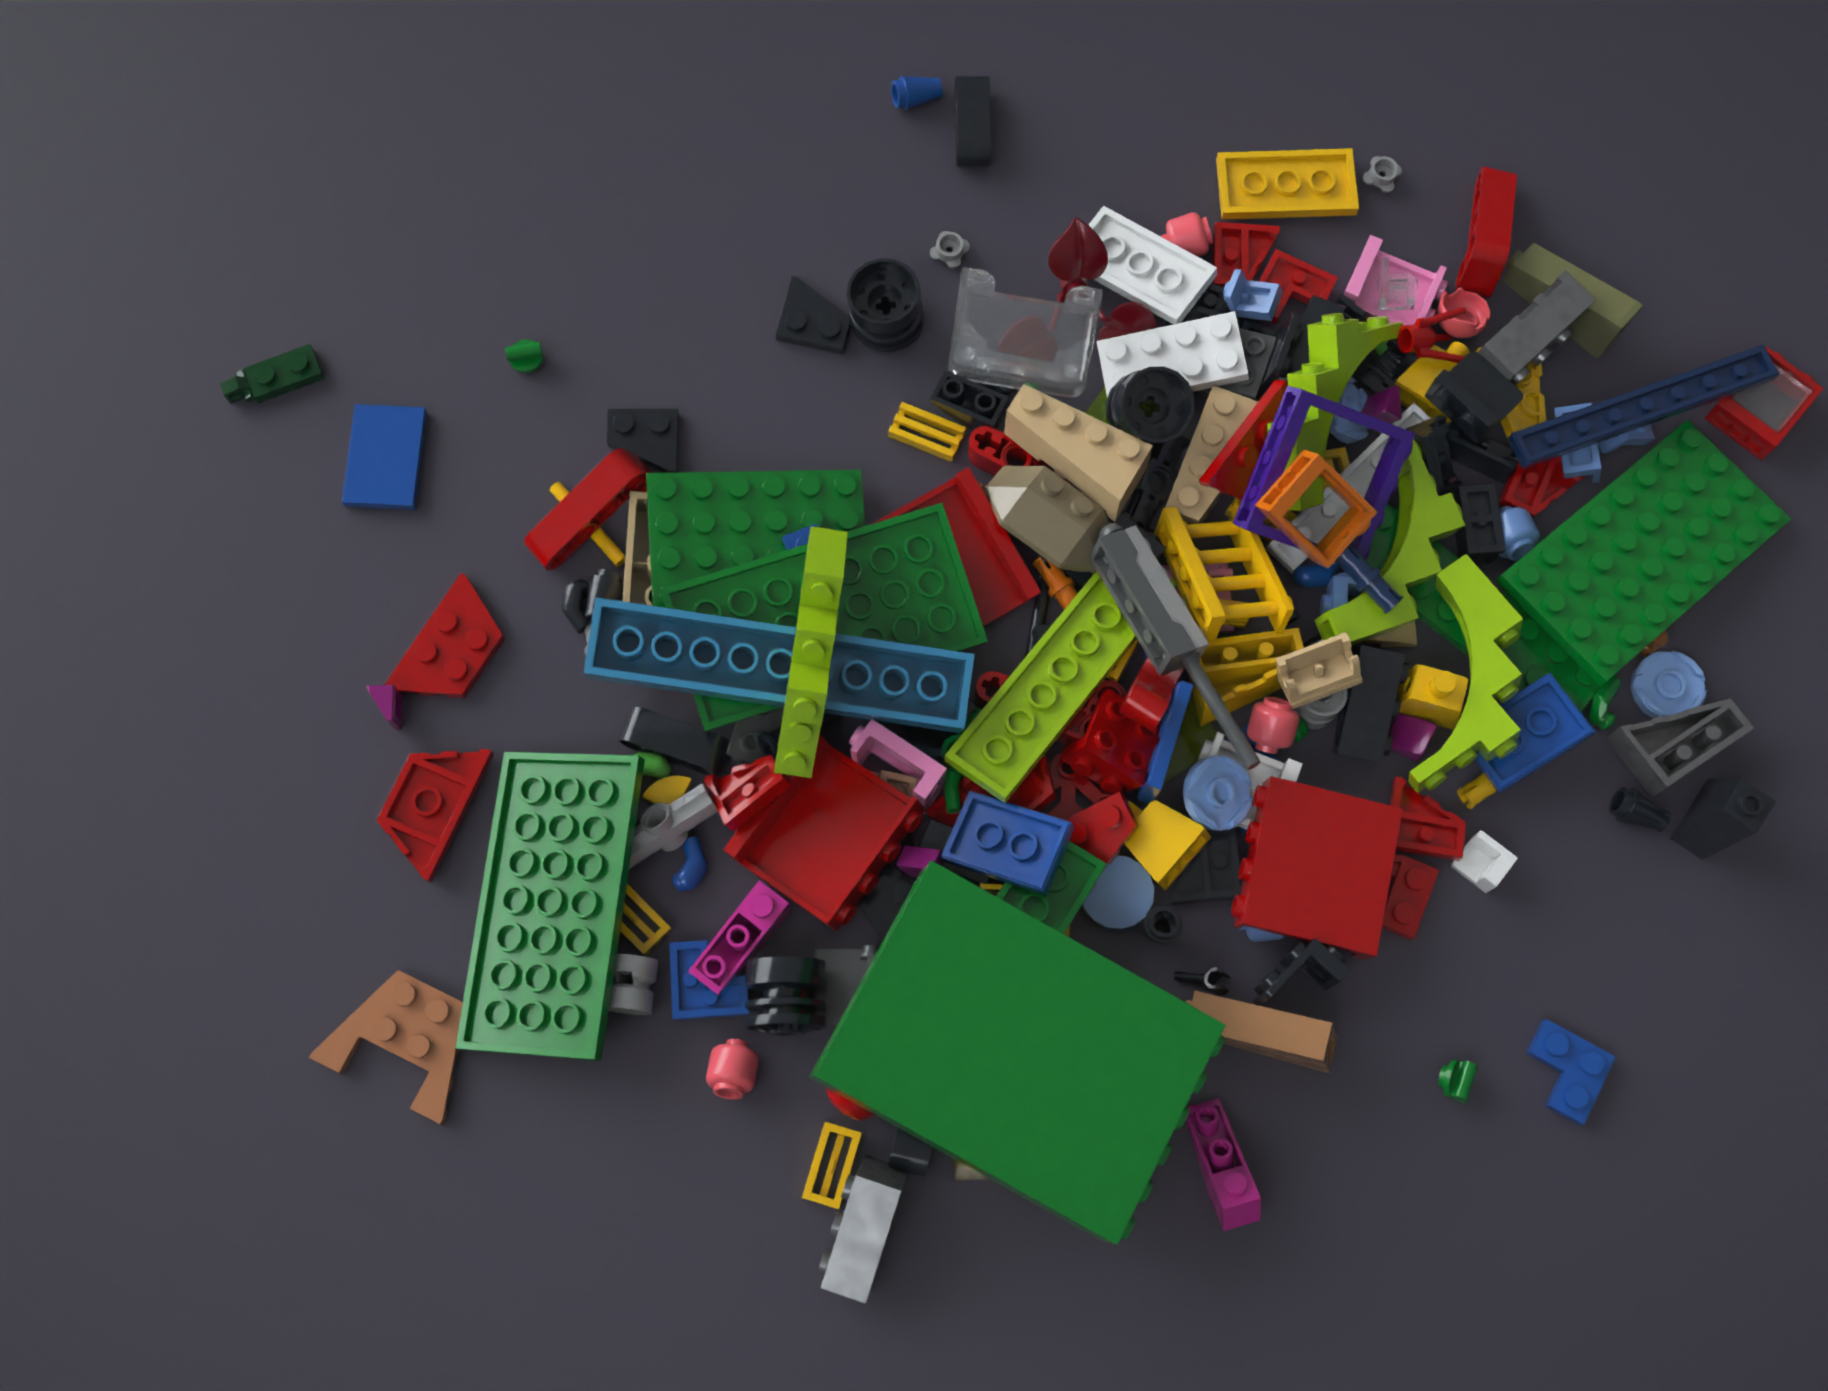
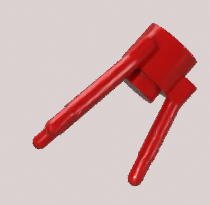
M1458 308L1429 318H1417L1415 324L1402 326L1397 337L1399 349L1406 354L1416 353L1418 358H1434L1459 363L1464 356L1430 349L1434 346L1435 342L1450 341L1452 339L1448 334H1435L1430 325L1466 313V308Z

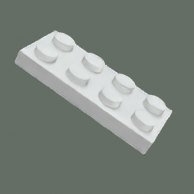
M1105 206L1100 209L1089 223V226L1103 241L1108 254V264L1105 271L1100 277L1093 280L1132 302L1146 306L1152 313L1171 324H1178L1183 321L1218 275L1217 267Z
M1235 311L1096 341L1107 398L1110 389L1120 378L1147 367L1165 366L1179 372L1189 382L1192 392L1212 388L1213 385L1222 386L1249 380Z

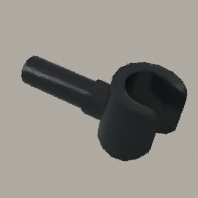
M1215 967L1208 970L1206 974L1175 971L1174 979L1206 985L1217 995H1226L1229 990L1223 986L1215 985L1219 978L1230 979L1231 977L1222 969Z

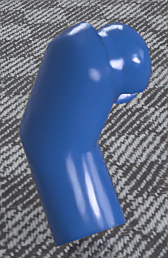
M1335 563L1329 568L1319 564L1308 565L1307 567L1300 565L1294 570L1293 579L1295 583L1302 585L1304 588L1323 587L1328 585L1339 565Z
M698 836L687 838L682 844L686 862L672 878L673 886L678 891L684 892L694 889L699 885L707 872L708 865Z

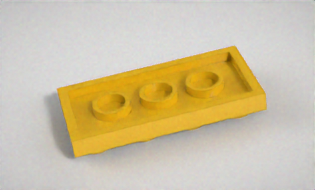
M1352 148L1218 152L1216 166L1221 220L1356 216L1358 213L1359 203Z

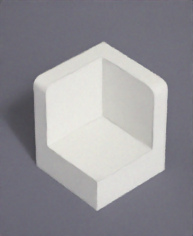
M1480 830L1465 844L1463 858L1459 861L1453 860L1451 867L1483 892L1487 893L1498 886L1518 857Z

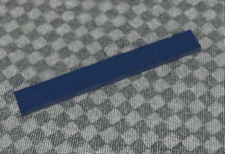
M1763 344L1511 433L1508 440L1522 469H1526L1773 381L1780 374Z

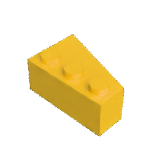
M1299 628L1285 629L1280 634H1276L1275 631L1216 638V640L1207 641L1209 645L1200 657V665L1231 713L1282 689L1278 682L1276 658L1300 650L1304 646ZM1189 676L1190 683L1194 684L1193 680ZM1194 684L1192 693L1201 727L1216 720Z

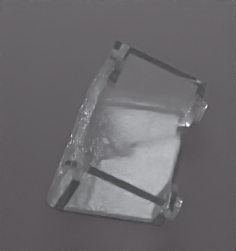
M963 267L953 324L948 371L975 383L1018 390L1025 384L1044 394L1074 398L1084 393L1103 290L1087 286L1072 288L1066 295L1065 303L994 292L995 279L991 274L982 269Z

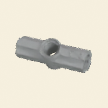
M700 784L669 805L666 803H656L645 810L640 824L635 826L629 869L660 849L666 852L678 849L687 839L689 830L718 812L705 784Z

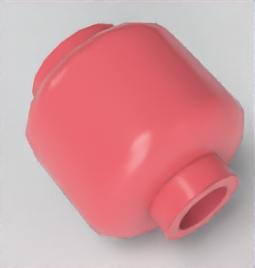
M1196 212L1170 219L1166 223L1167 233L1161 235L1162 238L1197 257L1206 255L1209 252V245L1214 243L1207 218H1201Z
M1264 697V701L1257 702L1252 707L1247 727V736L1257 743L1256 749L1266 753L1277 754L1278 749L1288 748L1293 745L1299 723V714L1296 710L1292 709L1287 700L1276 697Z
M728 1039L726 1044L717 1045L712 1049L708 1062L706 1082L713 1088V1093L716 1096L737 1100L753 1090L756 1083L759 1057L755 1051L748 1048L749 1044L746 1041Z

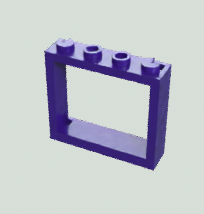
M1287 385L1232 524L1298 548L1281 530L1263 524L1266 516L1255 507V504L1283 474L1310 406H1313L1389 436L1364 497L1378 513L1371 519L1370 527L1349 544V546L1352 544L1354 549L1366 560L1370 554V543L1375 531L1384 520V509L1388 499L1398 486V475L1402 465L1412 452V441L1415 433L1303 389Z

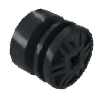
M879 258L866 262L850 278L847 287V300L851 321L856 337L866 347L878 352L901 350L914 342L923 329L924 312L921 302V289L916 274L908 265L895 259Z
M1165 366L1147 367L1120 378L1110 389L1106 400V418L1109 425L1151 445L1165 443L1179 437L1190 425L1195 411L1194 394L1189 382L1179 372ZM1145 402V406L1150 407V413L1145 414V410L1139 409V404Z
M779 956L755 958L746 961L745 987L749 990L763 992L762 998L745 1002V1009L762 1012L760 1015L745 1018V1028L747 1030L761 1031L767 1035L796 1036L826 1028V1018L824 1016L809 1014V1012L826 1009L825 1001L809 998V992L826 988L825 960L809 957Z

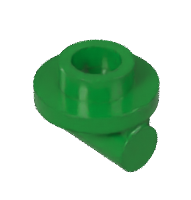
M523 339L510 347H505L507 361L510 362L514 370L520 373L534 372L543 363L544 354L540 341L535 342Z
M1454 1059L1450 1061L1448 1066L1443 1065L1439 1074L1438 1084L1440 1088H1443L1444 1096L1461 1103H1467L1478 1066L1470 1061L1461 1062Z

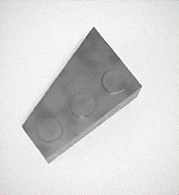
M1565 270L1543 294L1540 293L1530 306L1518 316L1516 315L1478 353L1516 386L1531 372L1527 366L1531 363L1536 367L1540 365L1552 353L1549 349L1552 344L1558 348L1574 333L1570 327L1596 299Z
M1730 698L1687 709L1677 714L1655 717L1649 721L1634 725L1620 726L1606 740L1650 797L1653 798L1753 730L1754 727Z
M865 1155L856 1176L848 1175L841 1198L848 1200L844 1214L836 1212L829 1234L836 1237L832 1251L824 1250L818 1268V1273L824 1274L821 1289L866 1304L908 1174L907 1171L890 1167L888 1162Z

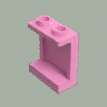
M1370 235L1343 295L1366 312L1364 315L1365 319L1388 316V322H1403L1404 326L1415 324L1417 318L1434 316L1436 310L1430 308L1433 299L1440 301L1442 293L1445 291L1448 281L1443 280V276L1447 267L1440 265L1438 271L1433 273L1379 250L1383 240Z
M873 719L870 720L866 727L860 725L849 741V744L852 745L850 749L852 760L862 766L868 756L874 754L902 774L917 777L916 783L918 784L913 790V796L919 800L925 810L934 803L944 788L947 774L946 767Z

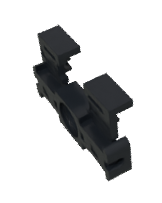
M1341 293L1336 303L1347 307L1344 319H1359V322H1361L1366 312ZM1397 338L1388 340L1386 343L1388 349L1381 356L1378 354L1373 356L1369 353L1351 376L1373 395L1393 387L1399 376L1416 357V353H1403L1398 347Z
M1184 436L1174 438L1165 443L1153 444L1147 469L1123 508L1132 517L1134 523L1139 524V527L1145 532H1154L1149 527L1157 507L1167 502L1178 476V472L1173 469L1181 450L1190 445L1189 439ZM1151 473L1157 474L1162 480L1160 491H1155L1150 487L1148 478Z

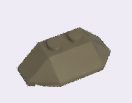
M1003 466L984 489V493L990 500L992 510L999 525L1056 567L1094 574L1097 570L1090 560V554L1099 538L1100 530L1109 524L1104 508L1046 466Z

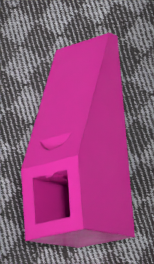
M759 880L688 972L719 996L746 966V961L756 955L792 911L789 902Z
M1217 1098L1188 1107L1190 1111L1185 1122L1210 1200L1223 1232L1260 1221L1261 1197L1220 1099Z

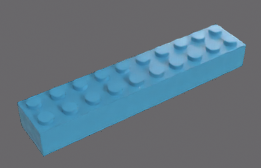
M595 597L584 675L586 679L784 707L796 627ZM836 633L824 713L960 733L965 729L975 654Z

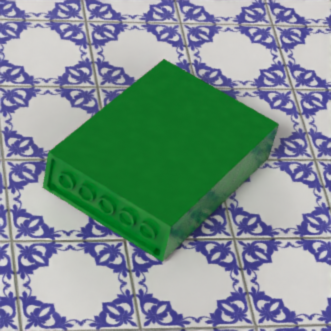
M930 860L920 872L809 1078L1094 1238L1118 1245L1120 1239L1125 1241L1134 1227L1135 1218L1132 1217V1214L1138 1202L1144 1203L1153 1188L1154 1182L1150 1178L1156 1166L1161 1167L1170 1154L1172 1145L1168 1141L1174 1129L1180 1130L1189 1115L1190 1109L1186 1105L1192 1093L1197 1094L1205 1083L1207 1072L1203 1070L1209 1058H1215L1220 1052L1225 1041V1037L1221 1034L1226 1025Z

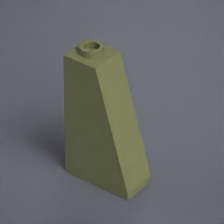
M1533 243L1525 252L1519 249L1505 265L1509 270L1502 282L1530 305L1565 270L1596 299L1570 327L1574 332L1570 338L1595 359H1598L1620 337L1643 307L1640 302L1536 243Z

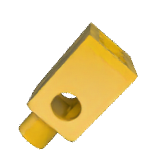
M1456 341L1452 342L1446 351L1436 345L1430 348L1431 350L1464 357L1470 353L1467 346ZM1418 358L1395 383V385L1399 386L1400 403L1407 408L1415 403L1430 418L1438 415L1445 416L1424 396L1434 379L1444 369L1449 372L1458 363L1434 358ZM1446 417V422L1450 423L1451 420Z
M1417 664L1408 669L1405 683L1399 684L1396 698L1401 700L1399 713L1454 730L1462 711L1469 679L1449 671Z
M1157 800L1151 801L1143 811L1134 803L1128 801L1139 827L1129 841L1124 842V845L1157 884L1166 891L1209 841L1211 836L1201 824Z

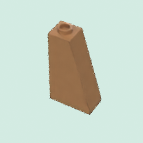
M1194 991L1192 1001H1186L1189 1005L1226 1025L1221 1034L1225 1037L1224 1044L1330 1074L1338 1039L1333 1023L1199 991Z

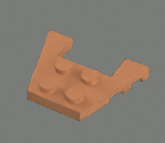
M397 970L311 1053L309 1058L343 1074L362 1039H366L429 1072L410 1109L438 1124L444 1125L448 1112L446 1108L449 1092L452 1091L456 1055L459 1053V1049H455L463 1002Z

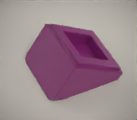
M1395 385L1368 397L1361 413L1387 423H1393L1402 419L1399 386Z
M393 684L367 686V690L385 719L395 730H401L403 724V695Z
M1399 713L1388 733L1393 736L1391 750L1416 762L1425 752L1437 725Z
M904 846L897 861L898 868L911 877H918L930 860L944 867L943 861L940 858L941 851L938 849Z

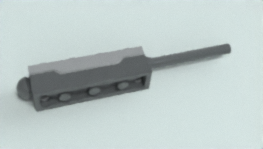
M1116 523L1105 525L1100 530L1099 538L1090 554V560L1159 676L1185 668L1247 770L1255 768L1261 761L1200 665V657L1209 645L1205 633L1201 627L1197 626L1188 611L1185 600L1178 595L1170 582L1166 569L1159 564L1151 550L1150 543L1142 536L1136 525L1126 529Z

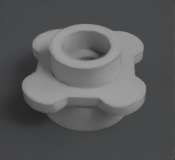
M1373 157L1370 161L1371 167L1369 171L1363 175V182L1366 185H1374L1380 188L1384 193L1392 192L1395 187L1394 181L1397 177L1401 176L1402 168L1390 157Z
M943 231L939 234L936 246L930 249V257L935 261L941 260L947 263L949 268H958L961 265V257L969 251V242L966 239H962L955 232ZM947 248H952L953 251H952V252H948L946 249H947Z

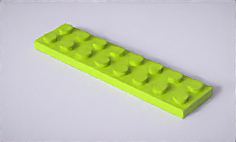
M1097 571L945 754L944 762L1003 803L1009 800L1137 640V637ZM1169 578V579H1170V582L1172 583V585L1174 586V588H1175V590H1176V589H1177V583H1176V581H1174L1173 579Z

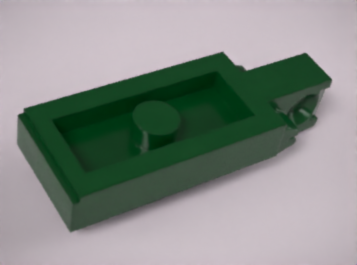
M311 344L245 367L236 372L237 376L219 384L224 397L230 404L242 399H246L247 402L256 400L258 403L321 381L324 379L315 351Z

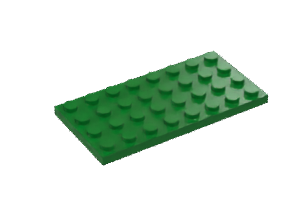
M1687 419L1501 574L1496 581L1601 687L1790 521L1791 518Z
M943 503L847 531L844 578L837 613V634L957 652L988 642ZM808 544L660 588L665 608L796 627ZM693 694L705 732L783 708Z
M504 752L455 1049L590 1061L602 1060L645 759L639 755Z

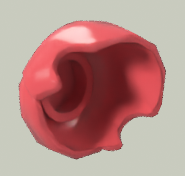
M1458 288L1449 295L1447 291H1444L1436 315L1462 307L1466 308L1465 314L1439 322V326L1449 336L1458 339L1469 338L1483 332L1487 328L1491 311L1484 298L1477 293L1464 291L1462 288Z

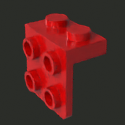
M1107 689L1100 694L1085 736L1065 746L1060 760L1071 766L1075 773L1086 776L1099 784L1106 793L1113 795L1117 792H1123L1125 794L1143 785L1152 753L1159 741L1158 734L1161 723L1159 722L1155 730L1152 731L1123 715L1119 711L1125 698L1113 690Z

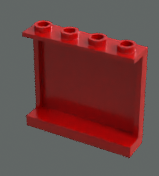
M969 467L958 472L953 479L872 523L874 524L943 503L983 627L1041 593L1006 530L999 525L990 502Z
M819 734L812 778L786 775L791 786L742 824L723 851L734 861L837 932L842 925L846 926L853 919L857 911L856 905L863 895H868L876 887L879 881L878 874L886 863L890 864L896 859L901 850L900 844L906 835L913 833L919 827L923 819L922 813L925 809L916 797H908L829 745L824 737Z
M1269 777L1262 785H1257L1253 796L1252 806L1257 807L1255 821H1250L1246 831L1245 842L1249 843L1250 847L1248 857H1243L1238 872V879L1243 880L1240 895H1235L1231 907V916L1236 917L1234 928L1240 929L1246 926L1311 942L1316 938L1324 946H1331L1335 949L1351 952V957L1363 960L1376 957L1403 809L1282 778Z

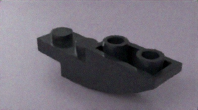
M945 370L930 397V402L972 431L980 426H989L1004 433L1006 412L1010 406L1009 397Z

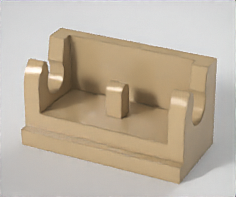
M1346 632L1276 658L1278 682L1292 709L1363 683L1358 655L1353 656L1351 641Z

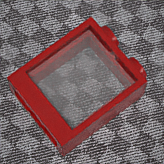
M1767 346L1765 348L1780 375L1773 381L1719 399L1704 417V419L1761 461L1777 447L1824 389L1810 375L1802 373L1787 362L1781 354L1772 351Z

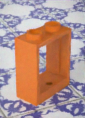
M1305 449L1255 504V507L1313 562L1326 568L1336 563L1335 560L1349 544L1370 527L1371 519L1378 513L1319 454ZM1319 477L1350 508L1315 546L1284 515L1315 479Z

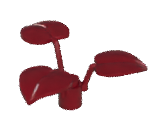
M1075 217L1065 232L1054 242L1048 255L1049 268L1059 278L1062 291L1057 294V303L1050 325L1046 327L1045 321L1037 315L1019 319L1011 325L1002 337L998 346L997 356L1005 363L1027 369L1039 368L1049 363L1055 357L1058 350L1057 338L1051 332L1056 329L1064 301L1071 304H1080L1085 300L1089 301L1101 321L1106 324L1099 331V341L1155 329L1157 325L1152 312L1146 306L1136 302L1123 303L1117 306L1112 311L1110 318L1105 315L1090 291L1087 279H1096L1103 274L1108 264L1107 250L1099 235L1088 224Z

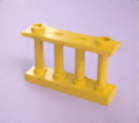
M1241 502L1235 503L1228 521L1187 524L1183 521L1177 507L1163 508L1154 532L1162 545L1166 547L1164 552L1166 561L1191 616L1197 626L1203 629L1207 641L1216 640L1225 621L1268 616L1276 634L1283 633L1294 611L1293 601L1287 595L1259 535L1232 524ZM1230 535L1235 548L1199 551L1198 548H1195L1191 538ZM1243 562L1248 575L1212 578L1210 575H1207L1203 565ZM1255 589L1261 602L1224 605L1219 601L1216 592Z

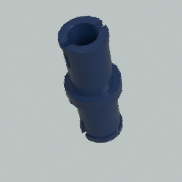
M1352 544L1335 560L1336 564L1357 583L1355 588L1359 592L1364 590L1385 614L1404 598L1380 575L1382 571L1378 567L1373 568L1354 549Z

